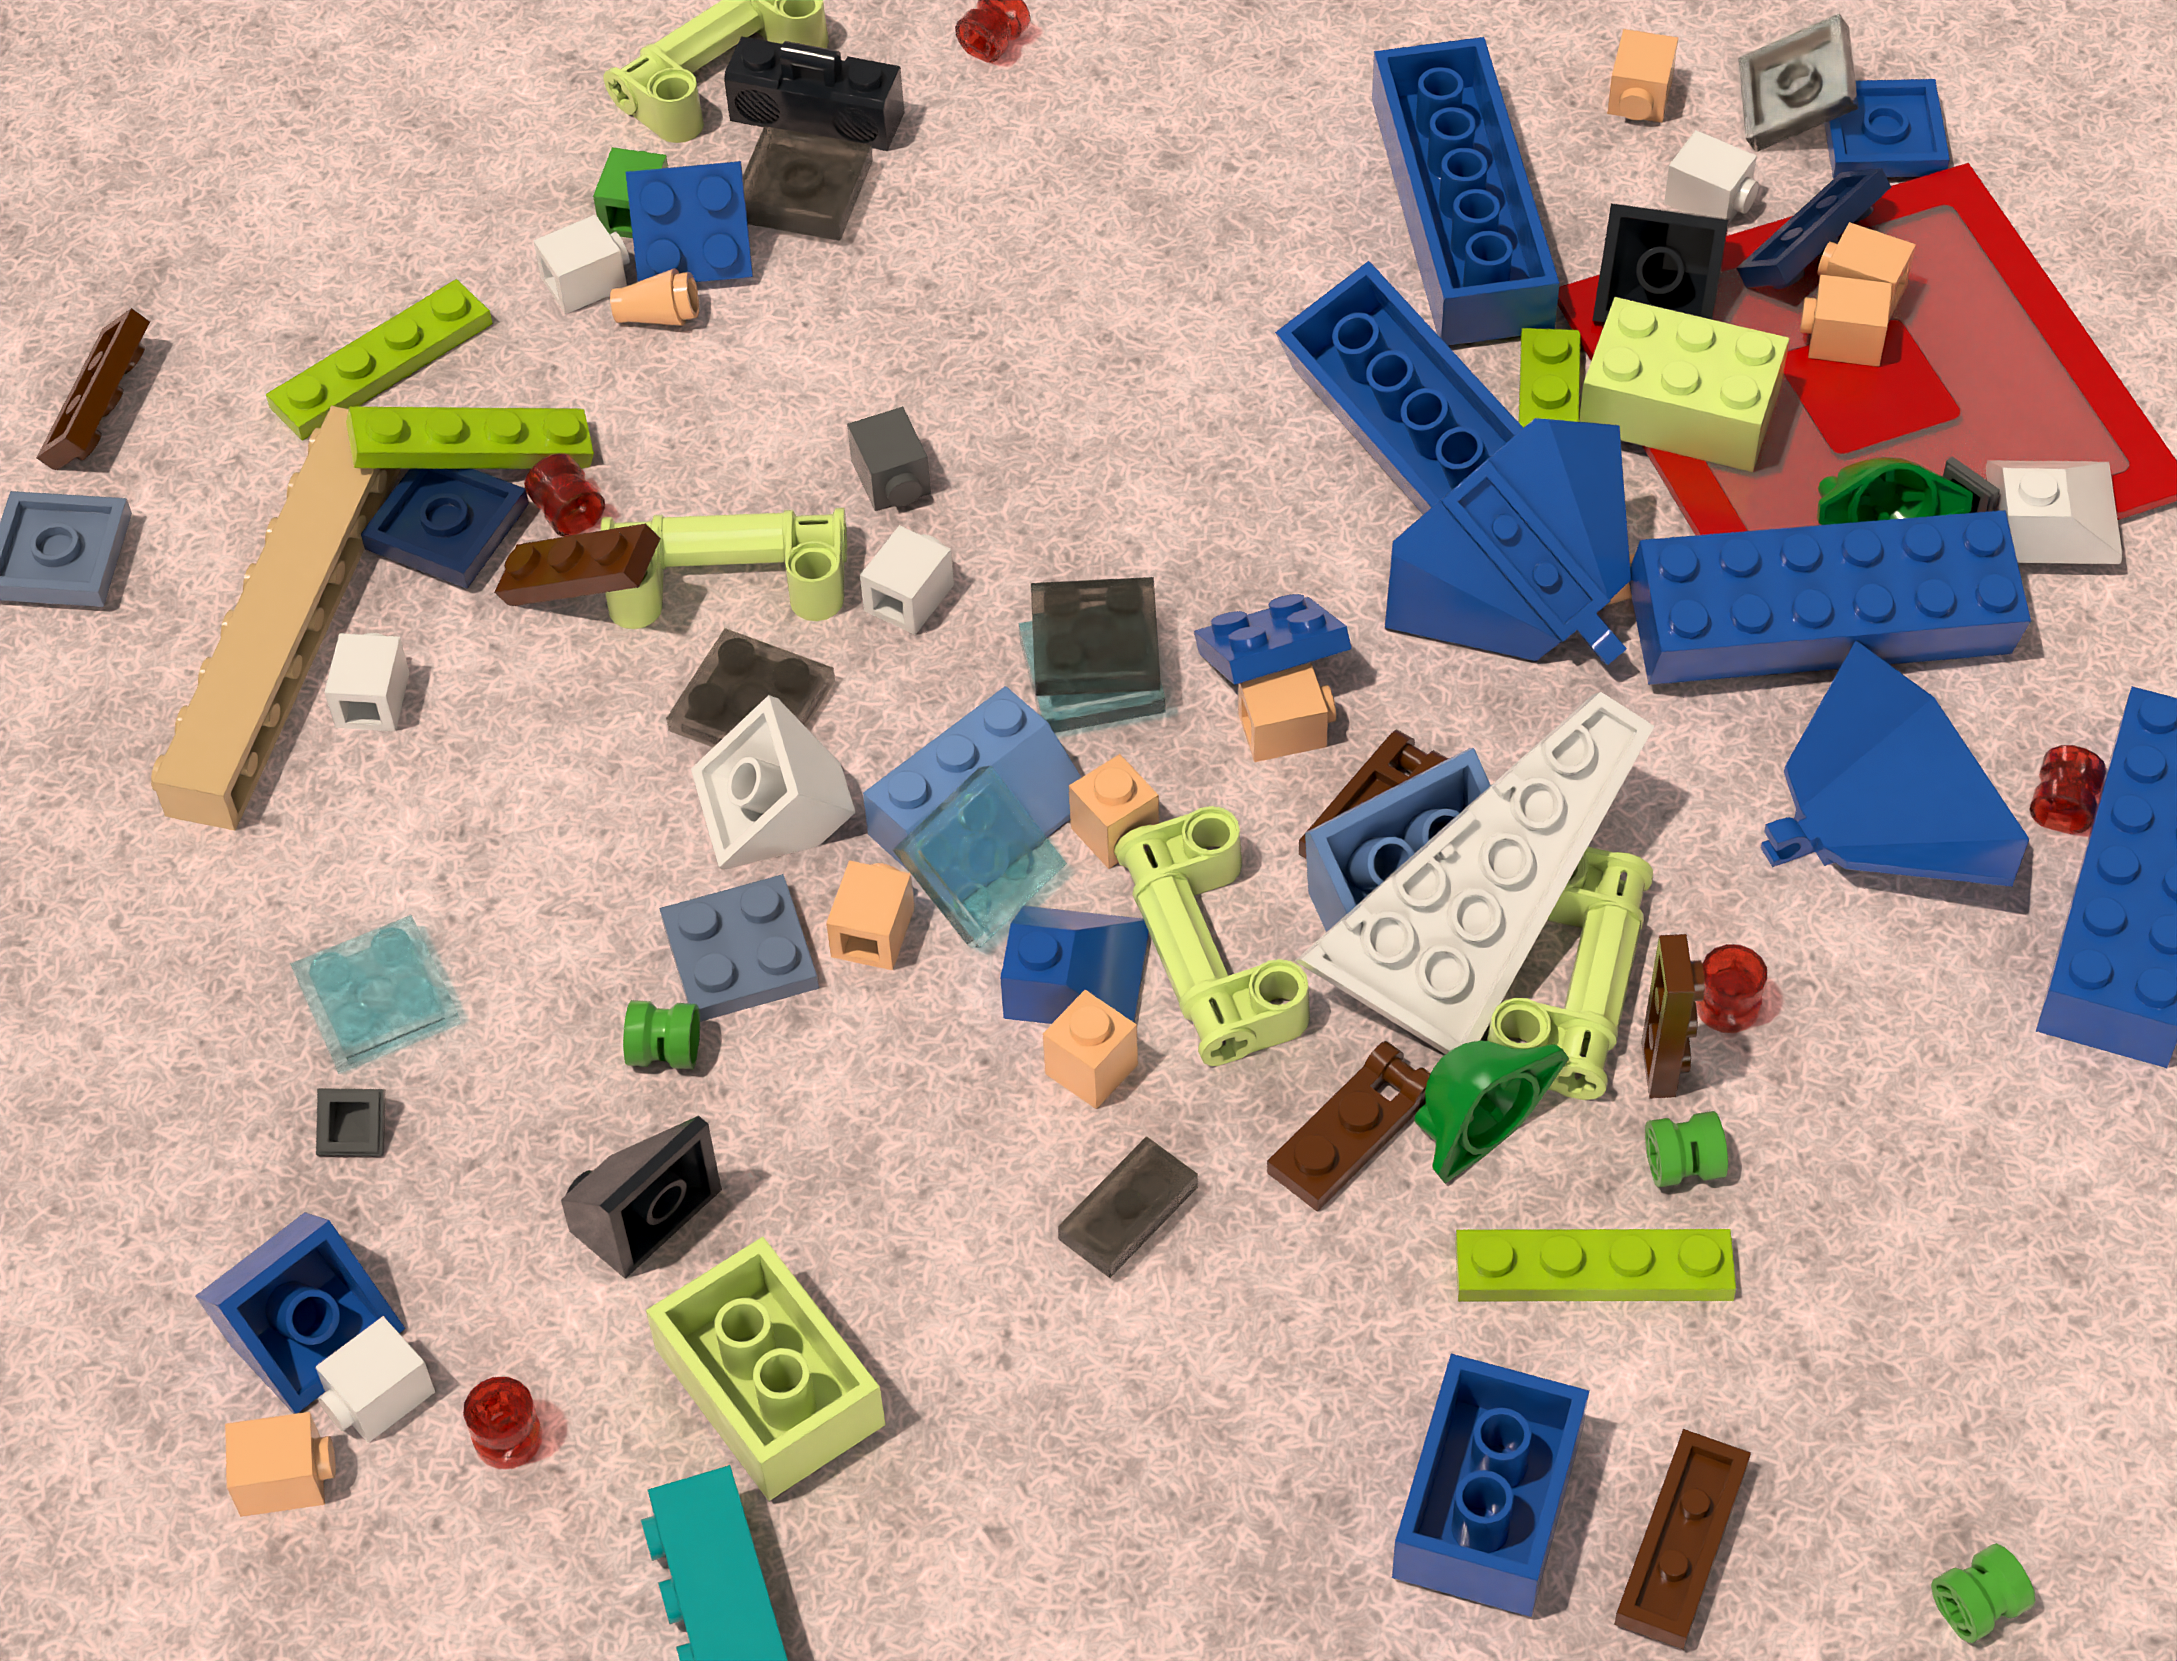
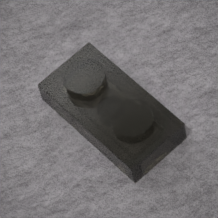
M1146 1136L1058 1226V1239L1107 1277L1111 1278L1198 1188V1173Z

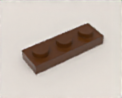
M129 309L102 328L36 457L51 469L59 470L75 458L80 461L85 460L98 445L102 433L97 430V427L102 417L107 416L120 401L124 389L118 385L123 375L135 367L145 351V346L140 341L150 321L134 309Z
M644 523L517 544L505 561L504 573L494 593L507 605L519 606L639 588L661 538Z
M1687 934L1659 935L1641 1040L1649 1099L1676 1097L1680 1073H1689L1691 1069L1689 1038L1696 1037L1698 1030L1695 1001H1703L1705 984L1701 960H1690Z
M1686 1429L1682 1430L1620 1601L1614 1625L1684 1650L1745 1476L1751 1452Z

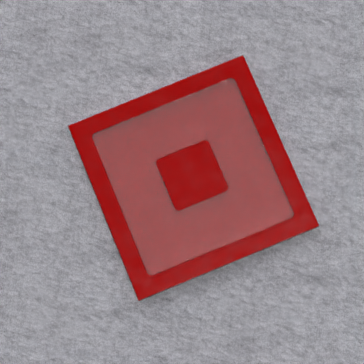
M1969 163L1891 186L1873 204L1874 211L1865 219L1854 223L1916 244L1908 285L1887 325L1879 367L1808 358L1811 334L1800 333V325L1805 297H1817L1820 280L1818 267L1822 255L1817 256L1804 268V276L1791 286L1783 289H1774L1772 286L1745 287L1736 268L1793 216L1728 235L1713 320L1790 338L1782 385L1754 471L1750 472L1642 446L1695 535L1821 525L1816 519L1818 502L1822 498L1818 492L1819 483L1829 476L1838 478L1839 471L1850 464L1876 457L1903 458L1918 463L1943 477L1946 461L1953 456L1986 480L1987 460L2109 462L2117 520L2177 501L2176 458ZM1599 275L1560 286L1557 304L1572 330L1579 331L1580 343L1591 361L1605 322L1592 321Z

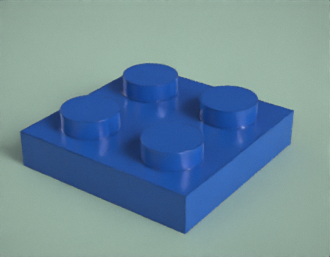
M1936 79L1823 81L1820 99L1833 179L1841 172L1882 168L1886 177H1922L1948 169L1950 158Z
M741 161L626 172L638 282L674 268L679 273L691 272L695 282L753 277Z
M1290 594L1275 598L1268 603V609L1248 615L1242 611L1218 615L1211 620V626L1194 631L1199 654L1234 685L1352 649L1347 626L1310 597H1304L1301 594Z

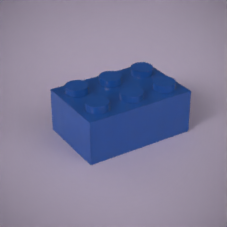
M1451 1353L1395 1539L1392 1578L1532 1617L1581 1439L1590 1390Z

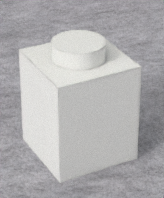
M1695 130L1669 165L1664 204L1685 213L1728 218L1730 223L1737 212L1747 213L1756 198L1759 182L1753 180L1757 155Z
M596 214L533 240L541 279L565 315L610 296L612 289L627 286L623 266L629 264L630 259L625 244L617 232L611 234L607 232Z
M899 525L860 574L864 611L916 635L954 586L951 548L944 546L933 536L920 535Z
M339 633L324 692L335 728L396 732L410 673L400 637L385 636L379 633H366L364 635Z
M384 1316L315 1367L325 1390V1393L318 1397V1401L325 1413L341 1431L346 1430L352 1425L367 1443L371 1442L435 1393L425 1362Z

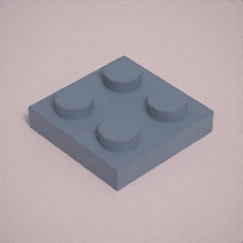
M10 491L0 521V600L104 607L132 515L127 498Z
M784 874L659 908L687 1003L699 1006L700 1022L819 989L817 973Z

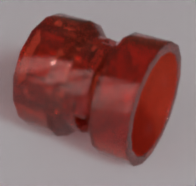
M978 0L977 9L967 11L958 20L955 26L956 37L969 55L984 62L993 63L1007 51L1009 40L1018 38L1028 28L1031 22L1030 12L1023 0Z
M566 453L550 455L535 464L527 474L524 482L526 492L538 508L544 510L545 519L557 535L562 537L577 535L593 527L602 517L605 510V499L592 482L585 480V472L572 455Z
M2060 745L2048 750L2044 755L2039 773L2041 783L2035 788L2029 811L2031 817L2044 828L2066 834H2078L2089 829L2092 826L2097 808L2095 796L2101 792L2107 771L2104 761L2096 753L2075 745Z
M1736 944L1716 947L1706 955L1702 963L1705 991L1703 1001H1695L1697 1013L1708 1027L1719 1032L1737 1033L1747 1030L1757 1021L1761 1012L1762 995L1767 983V966L1762 957L1748 947Z
M492 1377L480 1382L469 1392L464 1402L463 1416L477 1456L486 1465L497 1469H514L532 1459L542 1443V1428L529 1389L520 1381L510 1377ZM503 1413V1415H500L496 1417L494 1420H491L493 1416Z

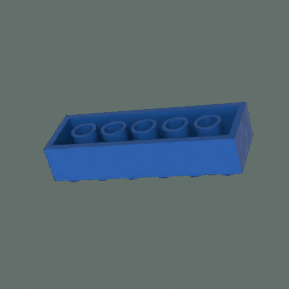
M1485 37L1374 51L1372 103L1437 335L1447 345L1521 336L1522 328L1555 329L1560 283Z
M1367 261L1275 332L1292 368L1422 514L1426 513L1523 429L1522 425L1370 261Z
M2006 510L1640 540L1630 566L1631 581L1629 585L1648 685L1840 669L1855 640L1889 665L2007 655L2013 653L2031 622Z
M2131 686L2115 738L2036 1032L2164 1068L2168 1067L2177 1043V698Z

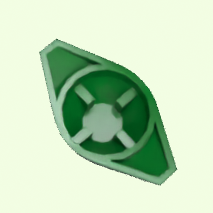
M1876 457L1850 464L1839 471L1838 478L1829 476L1819 483L1818 492L1822 498L1818 502L1816 519L1821 525L1965 514L1971 512L1973 493L1918 463L1903 458Z
M1474 1041L1452 1049L1439 1060L1427 1080L1425 1091L1426 1105L1419 1109L1414 1121L1436 1142L1432 1168L1445 1184L1484 1158L1523 1124L1569 1060V1057L1562 1048L1555 1044L1529 1049H1515L1491 1041Z

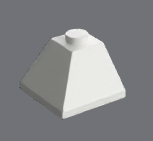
M1987 460V481L2000 489L1995 511L2006 510L2018 563H2121L2123 556L2109 462Z
M770 695L691 768L717 863L721 869L726 870L818 847L856 813L840 762L778 698Z

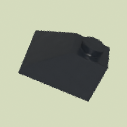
M1611 203L1592 321L1606 322L1614 297L1713 320L1730 219Z
M696 1116L616 1152L605 1159L594 1170H588L580 1174L568 1188L566 1196L561 1199L569 1232L626 1279L722 1191L709 1124L700 1116Z

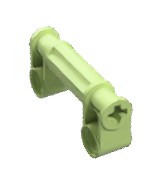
M721 0L656 43L643 47L640 50V56L621 69L612 67L607 70L603 75L606 90L617 107L626 114L634 116L663 140L673 143L692 140L702 132L704 126L696 77L692 73L738 44L741 36L749 37L753 33H759L770 42L783 44L784 41L827 48L829 39L823 0Z
M835 508L833 514L796 516L793 510H784L783 513L684 517L654 515L652 521L615 523L612 517H602L601 531L646 523L661 538L639 588L605 593L610 618L615 624L623 628L639 629L655 622L660 616L663 607L664 569L676 566L785 562L790 604L797 616L809 621H821L836 615L842 608L844 601V562H847L845 508Z
M1214 806L1203 807L1192 813L1159 824L1138 827L1121 837L1115 845L1114 853L1119 864L1128 868L1135 884L1132 896L1145 921L1179 1002L1181 1012L1184 1018L1193 1021L1201 1040L1198 1052L1203 1063L1209 1066L1223 1065L1242 1059L1249 1053L1288 1042L1301 1036L1307 1029L1310 1020L1309 986L1307 975L1302 968L1292 961L1277 959L1228 976L1194 897L1195 895L1224 887L1232 883L1240 875L1242 868L1240 829L1234 815L1224 808ZM1144 845H1148V851L1146 852L1144 850ZM1210 846L1220 847V848H1218V849H1213V850L1204 849V848L1210 847ZM1279 998L1290 1000V1002L1281 1005L1269 1003L1271 1000Z
M1587 847L1547 921L1582 928L1564 1009L1537 1003L1528 998H1512L1498 1005L1491 1018L1487 1041L1515 1049H1529L1555 1044L1564 1050L1569 1060L1548 1090L1556 1091L1567 1097L1581 1100L1596 1099L1602 1096L1607 1088L1608 1078L1604 1072V1066L1608 1051L1613 1049L1617 1043L1626 993L1640 930L1644 921L1643 913L1640 910L1643 892L1651 886L1654 876L1653 869L1649 863L1633 854L1609 852ZM1622 872L1627 873L1626 881L1620 880ZM1508 1038H1520L1527 1043H1516ZM1575 1072L1582 1074L1580 1079L1577 1080L1575 1078Z

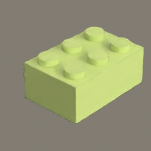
M1614 297L1583 383L1579 422L1619 425L1621 441L1753 472L1782 385L1790 338Z
M764 1237L759 1238L646 1310L656 1351L768 1501L886 1425L880 1386Z

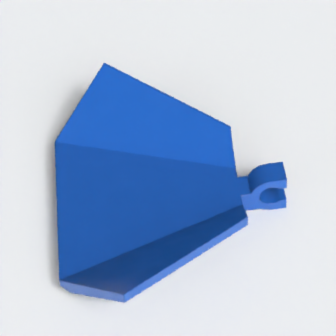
M1534 418L1392 541L1385 628L1534 661L1539 660L1577 630L1604 664L1609 665L1627 648L1596 614L1631 581L1620 426Z
M1855 640L1785 765L1784 775L1796 811L1794 818L1786 817L1765 825L1764 833L1769 840L1761 843V850L1772 867L1816 852L1824 866L1836 863L1849 870L2013 887L2029 842V837L1935 697Z

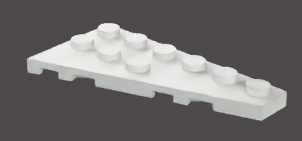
M1602 692L1592 695L1309 947L1295 962L1444 1054L1462 1044L1480 1041L1491 1022L1496 1007L1501 1004L1651 734L1654 725Z

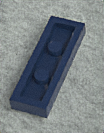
M1875 168L1838 174L1736 268L1745 287L1772 286L1774 289H1783L1799 281L1805 274L1804 268L1817 256L1823 254L1829 242L1838 244L1840 241L1838 236L1845 231L1849 222L1853 224L1859 222L1874 211L1873 204L1891 188L1883 169Z

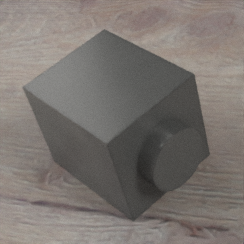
M903 406L847 424L851 462L875 511L891 506H906L916 501L919 497L931 494L928 456Z

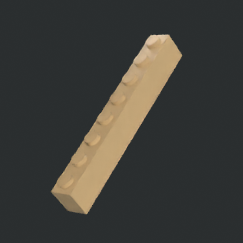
M331 406L321 428H315L312 432L308 444V456L300 472H295L289 480L287 500L278 518H272L268 524L265 546L257 563L250 564L246 570L243 592L235 609L229 610L224 616L221 626V638L212 657H207L200 667L198 687L189 706H183L177 715L175 735L166 754H161L154 763L151 774V786L157 793L165 817L236 831L365 549L361 533L389 497L401 468H354L346 425L349 409Z

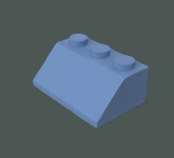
M1004 686L863 792L868 835L953 911L1070 820L1069 785L1080 779L1081 776L1049 723L1008 687Z
M1469 748L1305 832L1308 893L1326 932L1491 786L1474 748Z

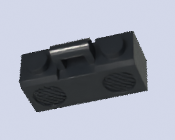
M741 36L725 70L726 97L729 118L732 122L888 151L905 113L900 66L849 56L844 61L841 60V53L837 50L784 41L783 44Z

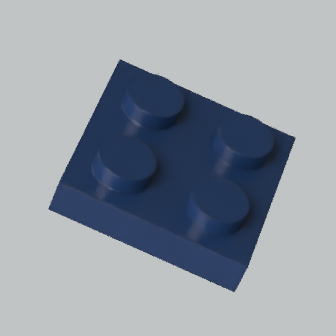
M410 468L362 531L363 545L365 550L468 589L529 505L527 492L523 487L475 469Z

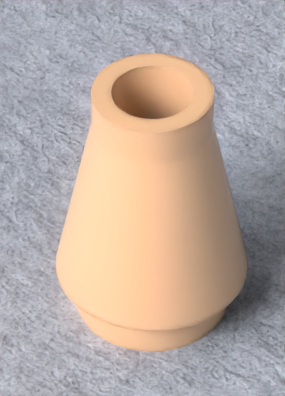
M676 268L623 288L612 289L610 292L611 311L616 323L637 322L684 326L687 319H694L699 315V296L695 279L691 272L679 273Z

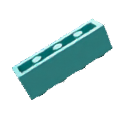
M728 1465L647 1489L654 1516L640 1520L651 1560L654 1561L666 1557L671 1579L658 1582L669 1624L684 1621L689 1638V1643L676 1646L679 1660L788 1661L731 1466Z

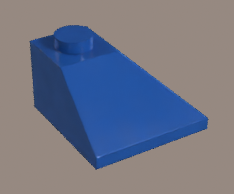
M1023 906L1010 924L1000 977L1003 1018L1052 1024L1084 990H1087L1135 1023L1149 931L1144 919Z

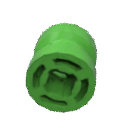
M631 1000L627 1007L624 1023L623 1051L625 1064L627 1066L648 1067L653 1061H666L673 1069L693 1070L696 1065L700 1042L699 1006L691 1003H676L671 1009L657 1008L651 1001Z
M1715 1111L1696 1113L1691 1116L1688 1122L1674 1123L1669 1118L1646 1122V1154L1653 1181L1658 1188L1678 1185L1687 1176L1697 1175L1704 1181L1725 1178L1727 1176V1144L1721 1120Z
M1997 1543L1976 1553L1973 1556L1971 1567L1964 1570L1956 1567L1934 1578L1931 1584L1932 1595L1938 1610L1956 1634L1968 1643L1976 1642L1991 1633L1994 1629L1995 1621L2001 1616L2010 1619L2015 1618L2034 1607L2036 1601L2032 1583L2023 1566L2009 1550Z

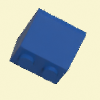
M306 1212L195 1296L230 1346L293 1414L299 1413L325 1392L315 1368L318 1364L382 1316L398 1333L406 1329L330 1220Z

